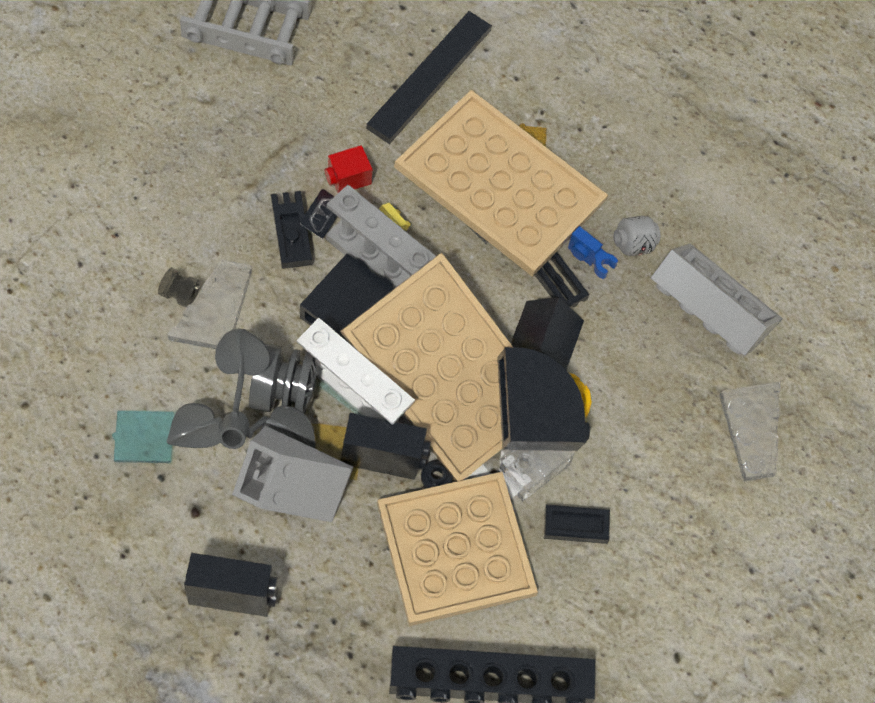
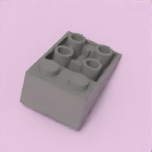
M265 426L250 442L232 495L261 509L332 522L353 467Z

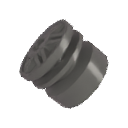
M265 343L270 353V361L264 372L252 376L249 408L271 412L276 399L282 400L281 406L291 407L292 402H295V409L305 414L313 399L316 385V358L307 351L303 365L299 364L300 350L294 349L289 362H284L283 347Z

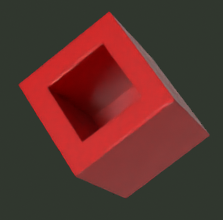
M362 145L328 155V168H325V175L329 185H334L337 193H339L347 185L354 190L371 185L373 169Z

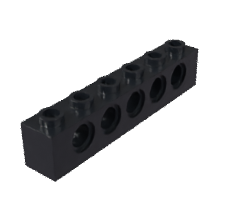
M393 646L389 694H395L396 698L400 700H415L417 696L430 697L431 701L440 703L450 702L451 698L464 699V703H484V700L498 701V703H593L595 700V659ZM420 669H427L433 674L434 678L429 682H422L418 680L415 673ZM454 671H460L465 674L467 682L455 684L451 681L449 674ZM488 673L495 674L499 677L501 684L495 687L489 686L485 683L483 676ZM523 675L530 677L533 680L534 687L530 689L522 688L518 684L517 678ZM551 679H563L567 684V690H556L551 684Z

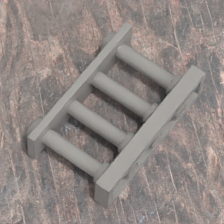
M201 0L194 19L181 16L180 25L183 38H187L192 42H202L268 59L276 64L283 63L292 66L293 44L288 42L297 18L309 20L311 0H231L221 26L205 22L213 0ZM242 4L258 7L249 33L233 29ZM269 11L286 15L277 40L261 36Z
M349 185L327 203V208L342 220L326 234V240L342 254H349L354 259L359 258L368 265L369 270L378 276L382 275L389 279L394 288L436 257Z

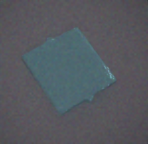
M117 411L116 432L112 434L115 440L114 462L171 463L172 445L167 444L166 441L174 412Z

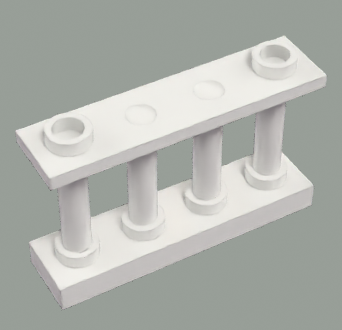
M320 318L297 339V343L316 358L317 377L360 415L384 419L392 425L395 422L411 425L404 412L415 402V399Z

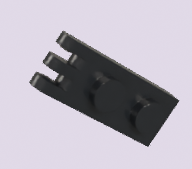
M294 191L295 202H290L289 192L282 193L284 203L278 204L277 193L271 194L281 268L312 265L307 228L300 224L305 215L301 191Z

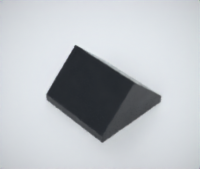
M560 297L526 301L511 345L516 348H527L541 352L557 361L567 370L584 320Z

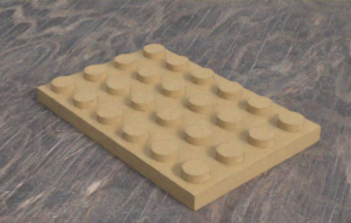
M472 90L409 147L394 164L395 169L532 277L571 238L572 233L579 226L581 227L604 204L608 197V194Z
M440 253L340 332L351 346L415 399V402L404 412L405 417L411 425L427 428L425 440L431 441V451L451 473L454 481L458 482L466 479L502 449L497 357L505 347L513 346L443 253Z

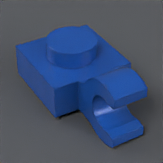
M580 226L572 233L568 249L571 250L573 256L578 260L585 261L590 266L594 264V272L599 278L605 279L608 271L602 267L603 264H607L615 269L618 263L615 256L602 250V243Z

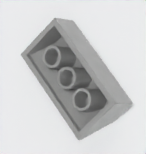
M691 243L672 249L651 277L657 283L656 287L667 296L672 295L677 299L682 310L690 315L695 314L703 321L702 324L705 329L712 334H719L727 341L726 345L737 354L742 353L745 356L752 352L783 319Z

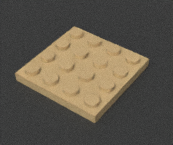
M503 472L377 500L380 518L409 626L537 596L538 591Z

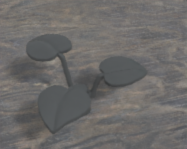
M240 328L230 330L224 334L218 342L215 351L216 364L223 373H238L232 412L227 414L223 420L221 417L215 418L213 410L206 405L198 403L185 404L176 411L166 441L169 445L185 448H208L221 443L226 448L238 449L244 445L246 437L251 438L258 428L261 427L262 430L267 426L305 445L316 448L315 431L310 420L303 412L294 407H276L272 411L270 418L264 416L251 427H249V420L245 414L239 412L244 374L250 376L259 375L265 371L270 361V353L265 343L251 332Z

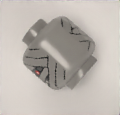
M648 216L623 218L613 235L615 245L626 256L650 254L655 250L656 245L659 244L661 237L658 224L653 222Z

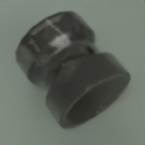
M171 267L160 282L158 295L167 299L173 297L176 299L177 304L188 308L194 302L201 282L191 276L188 278L183 277L181 271Z

